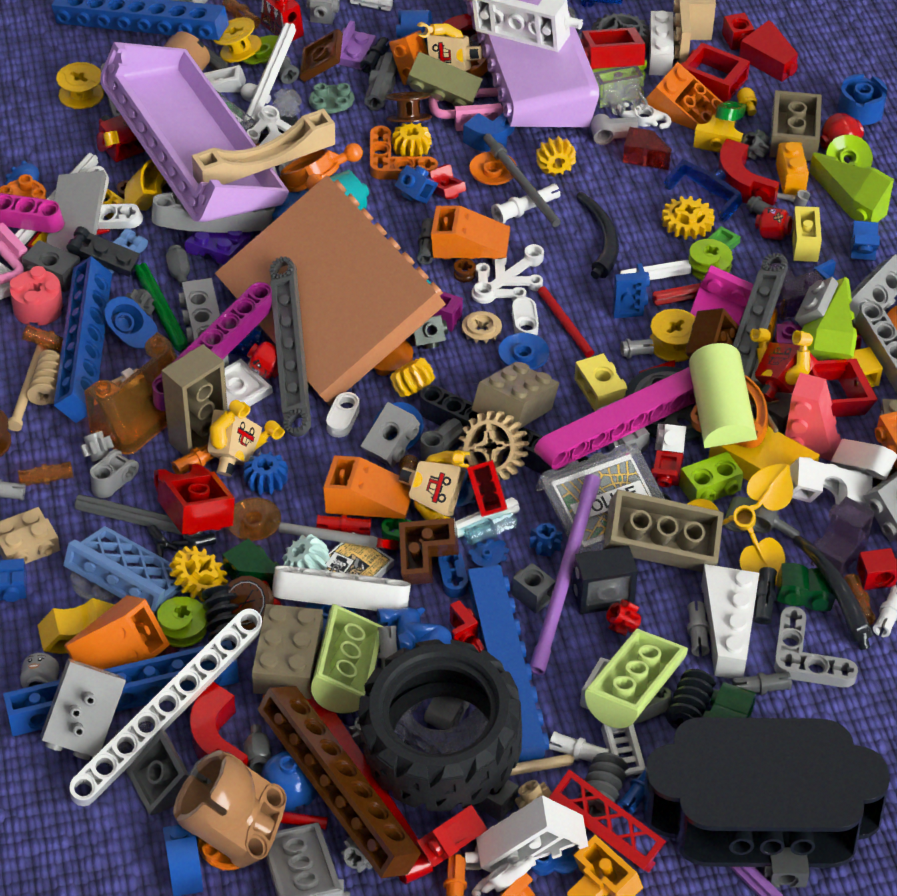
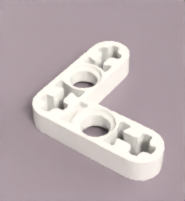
M94 166L87 171L104 170L106 173L105 169L101 166ZM106 173L98 229H131L139 226L143 221V214L137 205L103 204L109 184V176ZM114 213L111 219L103 220L105 215Z

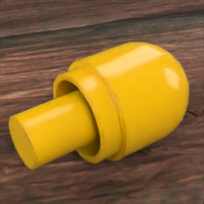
M741 88L737 93V100L739 103L746 104L745 111H747L749 116H753L757 113L755 108L757 106L756 95L751 88Z

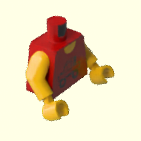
M759 328V330L752 329L750 331L751 340L759 343V348H756L758 368L755 372V378L763 385L761 391L765 400L772 402L777 392L793 393L800 372L809 375V372L818 361L810 353V350H807V347L813 342L812 335L796 330L792 335L793 344L770 342L767 347L766 343L771 338L769 330Z

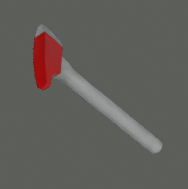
M281 522L279 525V533L304 535L305 537L312 534L322 540L367 546L369 548L400 549L399 541L378 538L373 535H361Z

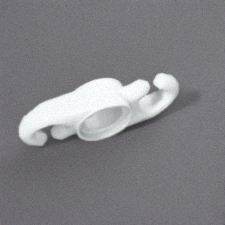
M628 102L621 103L617 107V113L620 117H637L638 126L648 127L650 125L656 127L658 126L657 121H665V123L659 125V128L666 129L672 123L668 114L656 110L649 105H631L630 108L632 110L629 111L623 110L629 107ZM647 114L649 117H641L639 115Z
M526 856L525 862L518 861L513 865L507 862L500 865L475 886L472 896H481V892L488 893L493 889L496 892L506 889L515 880L527 873L535 861L534 858Z

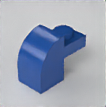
M504 112L493 121L478 113L463 125V143L476 150L489 152L490 147L483 140V137L490 133L498 143H501L506 148L507 136L513 133L515 127H510Z
M854 220L851 226L850 259L876 261V251L880 244L878 222Z
M180 825L163 827L173 896L204 892L196 836Z

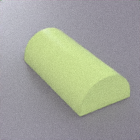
M714 343L699 348L690 357L689 368L704 448L757 440L740 352L734 346L724 343Z
M332 604L329 610L311 684V692L316 702L323 708L336 713H351L359 710L360 697L365 695L364 685L375 670L380 647L378 627L383 626L336 604Z
M636 629L585 690V701L590 712L607 726L613 728L631 726L685 659L688 648Z

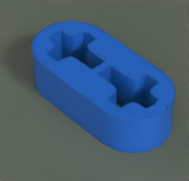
M459 552V555L439 556L438 570L444 593L451 598L462 597L467 592V574L461 553ZM447 561H452L454 568H450ZM456 578V583L459 586H454L451 583V579Z

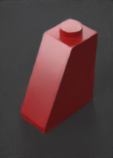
M768 20L741 40L739 57L750 61V65L781 82L795 74L798 68V53L773 22Z

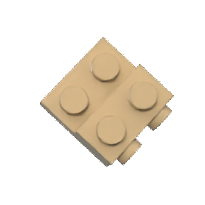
M39 507L0 521V554L3 560L24 558L25 564L60 551L58 536L48 518L45 519Z

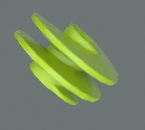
M714 239L698 240L691 245L688 260L692 267V274L702 281L710 265L730 273L733 256L732 251L727 245Z
M187 596L174 597L160 605L157 611L158 623L172 647L192 646L201 641L207 633L206 625L208 621L204 618L207 611L203 609V604L198 600Z

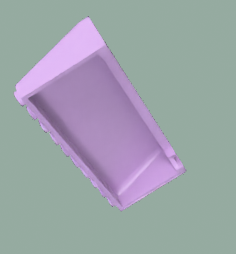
M463 0L466 1L468 15H471L473 29H476L473 3ZM519 0L539 5L541 0ZM569 26L570 36L559 52L476 31L478 43H481L483 57L486 58L488 63V71L491 72L493 77V86L497 88L499 102H502L504 116L508 118L510 127H590L599 98V87L576 28Z
M120 42L113 43L101 72V86L193 221L208 222L276 207L284 203L289 190L273 168L222 185L219 180L212 179L209 182H200L198 184L193 177L192 155L211 148L237 151L257 146L186 49Z

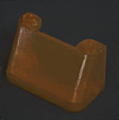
M158 332L145 343V351L152 359L119 386L109 380H100L84 391L90 434L102 431L104 437L110 435L114 445L113 449H118L122 454L137 452L167 427L166 411L158 410L153 404L152 383L162 373L161 370L177 358V355L170 340Z

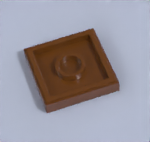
M339 29L333 30L303 48L299 76L303 82L340 63L343 33Z

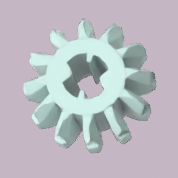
M312 534L307 537L301 535L298 541L293 540L291 547L285 548L287 553L282 557L284 561L283 566L317 570L327 568L325 563L330 560L326 544Z

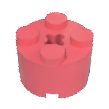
M35 266L31 270L23 272L10 280L13 312L18 321L26 325H30V322L38 323V326H43L54 322L60 317L63 298L61 284L56 275L46 271L42 266Z

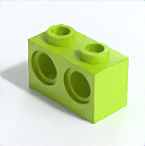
M727 451L681 468L679 486L690 502L696 499H707L713 502L719 498L734 495L741 491L744 473Z

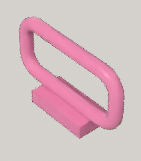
M481 88L478 90L475 98L498 97L497 88ZM432 96L428 100L430 112L433 116L441 119H455L456 131H463V125L478 113L492 121L503 113L501 103L455 106L453 110H442L438 107L437 102L439 100L434 99Z
M3 222L0 223V255L14 270L0 274V285L10 282L11 279L24 272L22 257L28 251V248Z

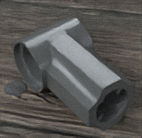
M455 418L448 419L435 431L423 433L420 440V460L426 461L429 455L448 451L459 442L458 438L466 435L462 429L461 421Z

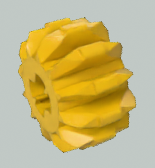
M412 122L408 125L402 123L401 127H395L392 137L395 154H401V156H422L428 154L431 145L428 127H422L421 123L415 125Z
M559 135L555 140L549 137L547 143L541 142V148L536 149L537 165L545 175L549 173L553 177L557 173L563 175L565 170L571 171V165L576 163L574 146H572L567 138L562 140Z
M419 358L395 370L391 374L390 379L394 390L399 396L406 397L430 385L434 381L435 376L432 367L426 359Z

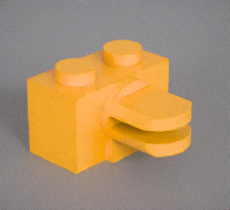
M596 835L588 841V847L579 849L573 855L584 876L569 889L567 896H635L643 888L638 873Z

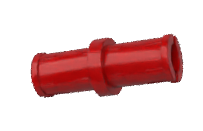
M317 514L316 528L348 533L354 532L355 534L370 536V518H349L345 514H342V517Z

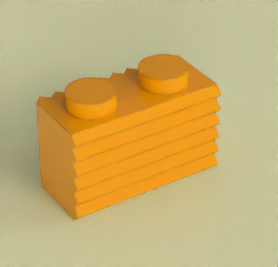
M800 142L778 144L777 162L775 163L783 194L797 195L799 190H806L809 176L803 146Z

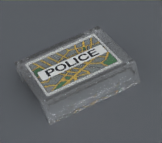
M636 443L628 446L621 444L611 452L605 454L602 452L596 453L589 457L588 460L580 463L579 461H573L557 471L554 469L548 470L540 476L536 485L537 491L545 490L569 538L585 476L593 474L600 477V486L596 500L591 508L578 554L587 551L603 550L609 501L617 489L665 499Z

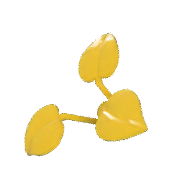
M774 464L755 473L748 482L747 494L751 499L758 502L751 506H739L733 515L723 520L722 526L734 522L738 529L748 531L754 544L744 548L740 555L739 561L742 570L759 573L761 568L770 567L774 568L778 575L781 564L785 563L784 550L779 542L768 537L758 543L753 527L756 523L754 510L758 509L762 504L770 511H777L785 508L790 503L793 496V483L788 464ZM696 499L687 503L719 511L717 506L707 499Z

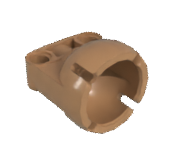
M222 750L212 752L196 767L200 774L211 780V783L205 784L195 776L190 775L183 783L176 797L173 814L182 828L225 854L235 866L245 868L267 856L283 817L287 800L286 793L280 785L271 784L231 753Z

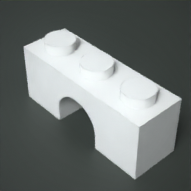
M651 11L649 25V75L665 76L673 67V12Z
M799 457L790 466L793 483L792 498L811 503L823 492L824 487L831 491L835 497V510L860 516L868 509L863 495L872 489V476L862 474L856 470L851 471L839 468L834 464L817 462L808 457Z

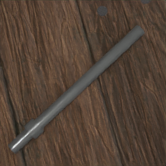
M490 133L486 134L483 140L490 147L491 154L495 159L502 162L552 226H559L561 220L507 155L506 148L501 143H498Z

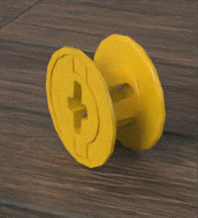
M245 17L229 20V25L221 38L213 40L216 44L223 45L220 57L229 63L248 59L258 52L262 46V40L258 36L250 35L255 28L254 21Z
M75 62L62 67L56 77V81L61 87L58 95L61 103L73 109H86L100 103L104 97V90L99 84L101 82V70L94 64L87 62Z
M667 309L657 313L653 317L650 326L652 330L650 338L653 341V344H650V346H654L653 353L665 361L676 359L675 362H681L690 359L685 354L696 317L692 313L681 309Z

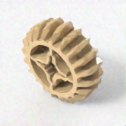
M487 411L486 415L484 413L477 414V419L471 418L469 420L471 427L464 426L462 428L467 435L458 438L461 442H464V446L459 447L458 450L470 452V455H465L464 462L468 461L469 467L483 463L478 452L483 453L486 461H494L499 480L501 478L508 480L510 474L516 475L518 473L516 466L523 467L525 465L520 458L529 455L528 452L523 451V447L528 446L530 443L522 441V437L527 433L526 431H518L521 423H513L514 417L512 415L505 417L503 411H498L496 414L494 411ZM498 426L506 432L509 441L502 438ZM486 428L483 440L477 443L479 435ZM494 443H496V445H503L502 447H496V449L491 450V448H485V446H490ZM510 449L507 460L501 465L504 452Z

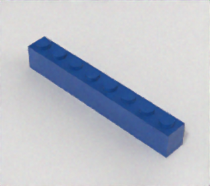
M501 565L468 569L467 587L473 612L478 622L480 641L485 651L498 659L505 671L510 672L518 688L522 717V751L518 763L542 759L545 757V750H549V739L547 732L542 733L543 714L541 709H536L535 703L538 702L537 690L535 686L530 685L529 680H532L530 663H525L524 661L526 647L524 641H519L518 635H521L519 619H514L513 617L515 602L513 597L508 596V592H510L508 575L503 576Z

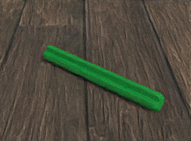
M146 263L137 264L135 266V274L143 289L148 291L154 299L152 303L155 307L154 310L175 350H185L188 347V340Z

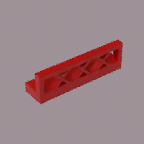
M569 769L549 796V799L583 815L585 827L641 869L650 872L656 864L653 859L666 840ZM571 779L580 784L582 798L570 799L562 793ZM586 790L591 792L594 796L587 797ZM600 799L604 802L606 815L594 817L589 813L588 801ZM583 802L584 809L577 803ZM610 807L613 810H615L617 814H611ZM620 817L627 819L630 833L618 835L613 831L611 819ZM607 820V826L601 821ZM634 825H635L636 827H638V828H639L640 830H642V831H641V832H635V831H634ZM648 835L656 843L649 853L645 855L637 849L635 837ZM625 838H631V844Z

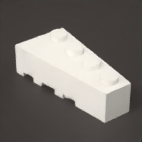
M704 564L701 587L702 593H704L705 612L709 623L708 634H710L711 640L710 647L714 674L718 677L730 679L744 677L759 573Z

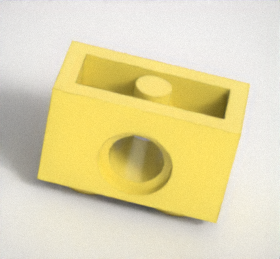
M795 206L792 224L793 261L818 262L822 242L819 207Z
M604 353L576 362L574 380L594 411L605 405L608 406L614 401L623 399L626 390H628L627 385L623 379L619 378L614 364L608 361Z

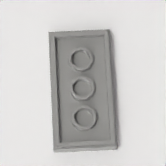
M104 170L58 176L54 201L59 204L65 224L59 232L48 233L47 244L69 252L66 246L69 240L74 238L73 234L78 226H82L90 233L97 235L107 176ZM82 243L83 246H86V247L89 246V245L86 244V243Z
M319 823L277 831L274 842L266 856L277 896H343L342 888Z

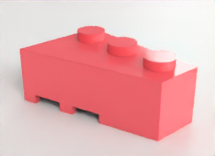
M800 372L792 393L785 436L820 454L819 458L831 461L841 442V437L837 433L835 426L837 421L836 417L832 414V401L826 379Z

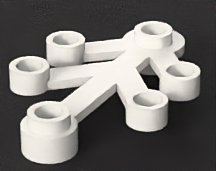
M266 105L258 111V122L253 128L247 130V134L257 144L260 133L267 127L269 134L260 143L262 145L282 134L278 128L285 132L292 126L280 119L277 108ZM291 160V161H288V162H286V163L280 164V165H279V171L281 172V170H282L285 166H287L289 163H291V162L294 161V160Z
M536 244L528 245L524 250V258L507 271H505L507 257L492 259L496 277L492 282H488L490 266L487 263L477 264L475 273L478 282L471 292L473 300L486 304L492 302L495 298H511L514 302L519 297H526V290L522 287L499 289L502 286H528L530 290L538 291L543 286V278L540 275H517L529 266H539L544 259V249Z

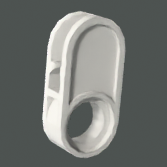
M528 297L515 299L512 305L514 333L538 335L539 322L535 301ZM523 325H529L533 329L523 330L520 327Z
M344 392L335 398L326 418V429L331 436L340 438L350 433L360 409L359 398L356 394ZM348 402L352 403L354 406L351 408H343L341 407V404Z

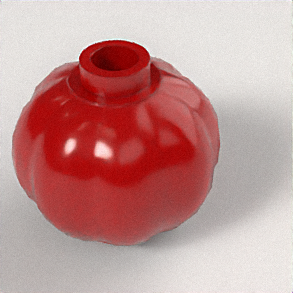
M833 114L825 121L822 127V136H820L822 148L827 149L835 138L842 135H855L862 138L864 136V129L861 122L848 114Z

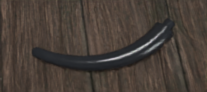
M579 192L576 196L578 201L592 213L603 234V248L599 257L592 263L591 276L594 279L606 278L613 269L619 253L617 231L612 220L602 207L584 192Z
M796 535L793 538V544L811 559L830 586L844 616L851 641L858 643L859 650L870 648L868 638H871L873 634L865 613L848 582L820 549L802 536Z

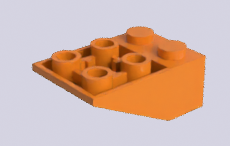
M679 62L674 65L643 101L646 105L668 114L672 122L692 130L696 129L697 124L708 123L712 115L716 114L717 105L723 103Z
M436 206L431 231L433 258H506L510 226L462 206Z
M334 455L323 487L325 512L327 514L406 519L411 498H409L411 486L400 483L399 475L361 457Z
M126 595L67 642L64 647L72 660L96 668L108 669L155 658L170 643L146 599Z

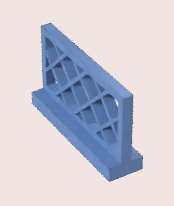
M106 526L81 542L74 539L68 543L63 566L121 599L126 595L146 599L154 616L157 615V611L162 603L182 590L181 585L174 584L176 580L168 578L170 576L169 573L173 570L169 567L171 562ZM106 537L113 542H101V539ZM104 550L117 551V554L104 553ZM123 551H131L136 555L124 554ZM127 563H139V566H127ZM146 564H154L158 567H146ZM149 575L162 576V579H150Z

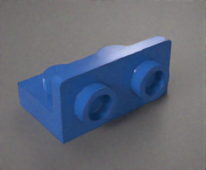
M637 263L636 273L615 274L612 308L614 319L644 316V306L648 305L646 287L650 286L649 273L644 271L642 263Z

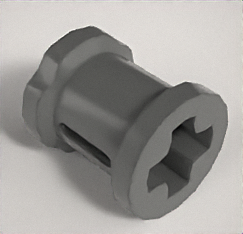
M285 55L278 73L283 83L291 84L298 78L299 70L291 64L290 58Z

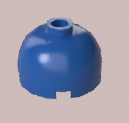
M281 751L273 755L263 766L261 777L271 784L280 785L286 793L287 800L284 811H294L296 807L303 804L306 807L316 798L317 790L288 751Z

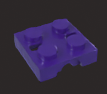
M228 231V233L194 232L185 241V251L196 256L198 254L202 256L205 254L212 255L217 263L224 265L250 243L251 234L242 231Z

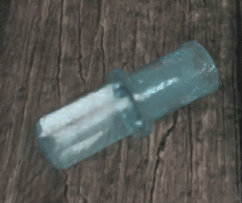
M513 512L492 520L487 518L484 523L465 529L464 535L468 544L474 545L490 537L495 539L498 534L517 527L518 520Z

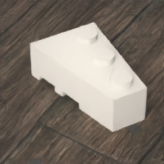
M543 795L534 799L517 812L512 813L498 824L490 827L476 838L480 866L490 873L507 862L511 865L518 861L525 862L526 856H532L534 860L551 854L552 858L555 859L562 856L561 850L578 845L579 849L588 847L583 815Z

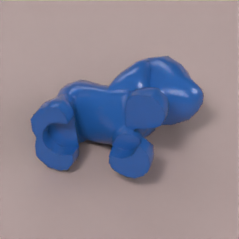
M413 607L377 609V624L396 626L397 651L401 648L415 649V643L438 639L444 644H451L452 635L446 627L440 624L421 623V615L425 612L423 607L416 609Z

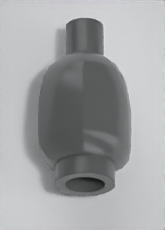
M172 245L167 250L166 264L170 275L177 279L178 285L182 287V282L188 281L187 276L191 270L187 252L180 245Z
M259 724L251 725L250 734L243 744V753L248 755V765L256 773H261L265 763L272 757L269 738L265 733H262V727Z

